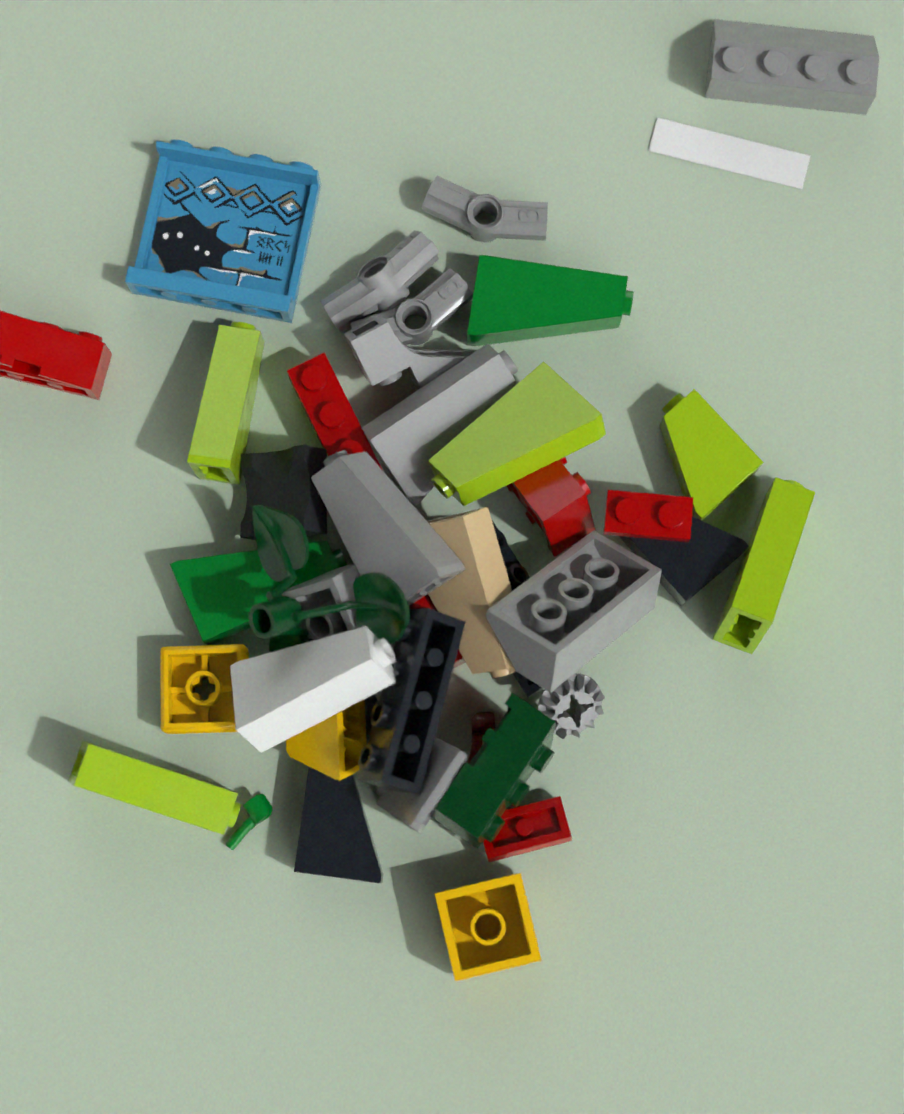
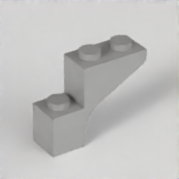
M381 315L343 334L364 377L372 386L378 383L380 386H385L395 382L402 376L401 371L407 368L416 389L419 390L476 352V350H433L408 347L398 340L389 322Z

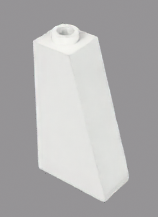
M364 626L238 661L230 665L236 731L262 753L394 684L395 678L392 663L395 662V655L390 644L384 638L379 640Z

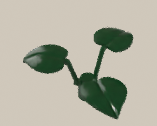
M264 505L252 506L254 533L261 564L272 580L276 582L283 581L275 590L267 592L268 601L255 604L249 612V622L253 632L262 639L270 638L269 653L314 641L307 638V629L298 626L301 620L350 609H357L355 615L357 628L366 626L379 640L384 638L389 644H393L401 638L409 624L407 600L396 582L382 573L369 572L360 575L354 580L353 592L356 601H347L302 611V607L296 599L282 596L296 581L297 575L295 570L305 567L308 562V538L302 524L291 514Z

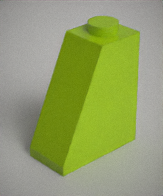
M693 389L686 397L678 393L662 408L665 415L659 426L682 494L685 497H694L692 516L702 521L754 475L764 462L706 400Z

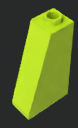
M232 322L231 326L219 325L187 460L194 473L202 480L240 485L241 455L246 453L265 343L261 331L256 330V327L249 323Z
M543 361L428 460L435 475L431 481L446 499L453 496L463 506H466L600 440L606 435L602 413Z
M775 477L763 500L748 541L749 548L743 554L713 640L753 654L773 623L813 502L814 491L804 488L802 484L796 481L782 480Z
M84 741L81 743L68 782L73 786L224 835L227 826L231 828L234 826L241 806L240 803L235 802L238 796L236 792Z

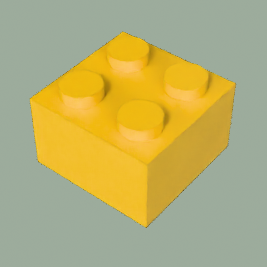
M521 873L435 893L455 982L542 961Z

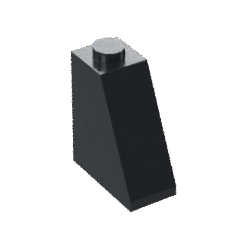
M693 516L689 542L619 536L635 555L662 570L659 583L680 606H683L749 548L745 540Z
M309 767L294 872L382 883L383 871L354 774L339 781Z

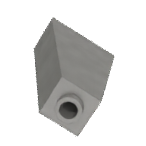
M489 343L362 427L414 506L420 503L434 487L431 479L435 475L428 460L517 385L512 375L518 372V369L505 350L498 353Z
M346 450L337 452L323 461L325 467L311 477L359 574L378 572L390 577L401 588L408 607L465 570L462 561L367 452L348 455Z

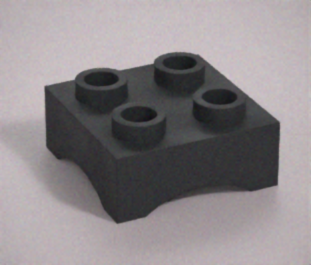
M304 444L281 451L241 455V470L246 483L247 504L241 521L240 538L256 540L252 506L264 505L291 514L302 524L307 536L327 534V508L311 478L325 467L323 461L327 458V449Z

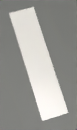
M658 117L649 147L651 152L798 189L803 188L810 155Z

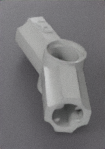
M439 176L432 181L426 193L422 211L468 231L470 236L476 241L486 243L492 242L497 238L546 241L547 202L499 200L489 194L478 195ZM487 212L496 219L491 224L483 225L478 223L475 217L480 213Z
M414 230L386 256L376 257L363 265L358 271L356 279L321 300V303L336 328L342 333L351 327V322L364 319L377 310L385 312L400 305L409 295L408 287L439 260V251L433 241L428 239L421 231Z
M450 268L415 298L402 302L398 308L351 322V329L381 315L389 322L394 334L401 343L413 346L422 345L431 338L435 329L473 299V292L464 279ZM411 315H419L426 320V323L423 327L413 330L406 327L404 321Z

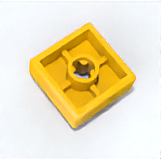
M243 644L162 647L160 649L161 731L167 734L237 732L230 665L249 659L248 648ZM208 678L209 683L216 686V690L214 693L209 694L208 700L203 701V697L195 693V687L202 686L203 679Z

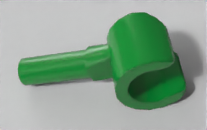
M264 794L256 795L242 805L249 818L240 825L225 843L231 850L237 847L250 830L272 815V805Z

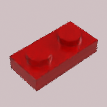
M608 489L603 534L689 542L694 497Z
M561 796L505 810L501 816L505 820L502 829L492 842L485 839L483 844L489 863L572 841Z

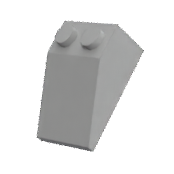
M435 737L420 794L395 792L378 786L375 793L381 797L376 804L421 833L434 814L436 806L467 762L468 755Z

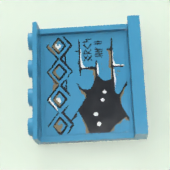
M173 139L169 143L157 141L155 147L159 154V161L135 267L128 266L125 283L131 293L292 323L321 188L318 170H314L309 164L292 161L289 165L275 163L271 158L260 154H251L249 158L233 155V152L221 147H210L209 150L198 149L183 140Z

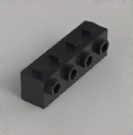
M430 608L409 610V624L401 638L395 642L393 649L395 662L392 663L395 683L382 689L380 700L373 707L370 718L372 725L368 744L363 747L359 756L360 773L358 780L395 792L420 794L466 621Z

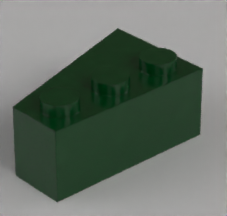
M511 693L505 702V705L508 706L506 714L494 730L490 727L482 737V740L485 742L472 760L464 764L435 808V819L477 849L485 839L489 842L495 839L505 824V820L501 818L510 804L516 808L530 789V786L526 783L535 770L542 773L555 754L550 748L552 747L556 722L514 693Z

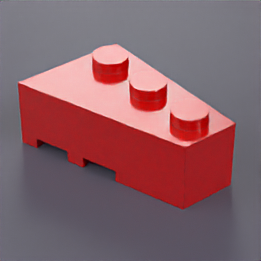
M0 311V377L99 400L112 353L107 345L102 342L103 338L98 335L83 331L75 334L51 323L36 322Z
M565 457L506 485L509 492L513 491L527 510L525 515L531 524L537 523L544 532L548 542L547 547L554 557L583 539L593 530H596L587 495L591 491L578 472L571 475L564 466L567 463Z

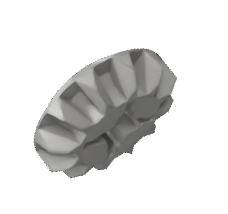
M574 673L551 693L547 690L543 691L539 699L538 710L556 722L554 734L562 739L567 735H574L580 738L581 731L587 727L594 728V720L598 715L604 714L602 700L605 697L598 684L591 677ZM570 695L573 696L578 704H581L576 707L574 717H571L565 711L570 707Z

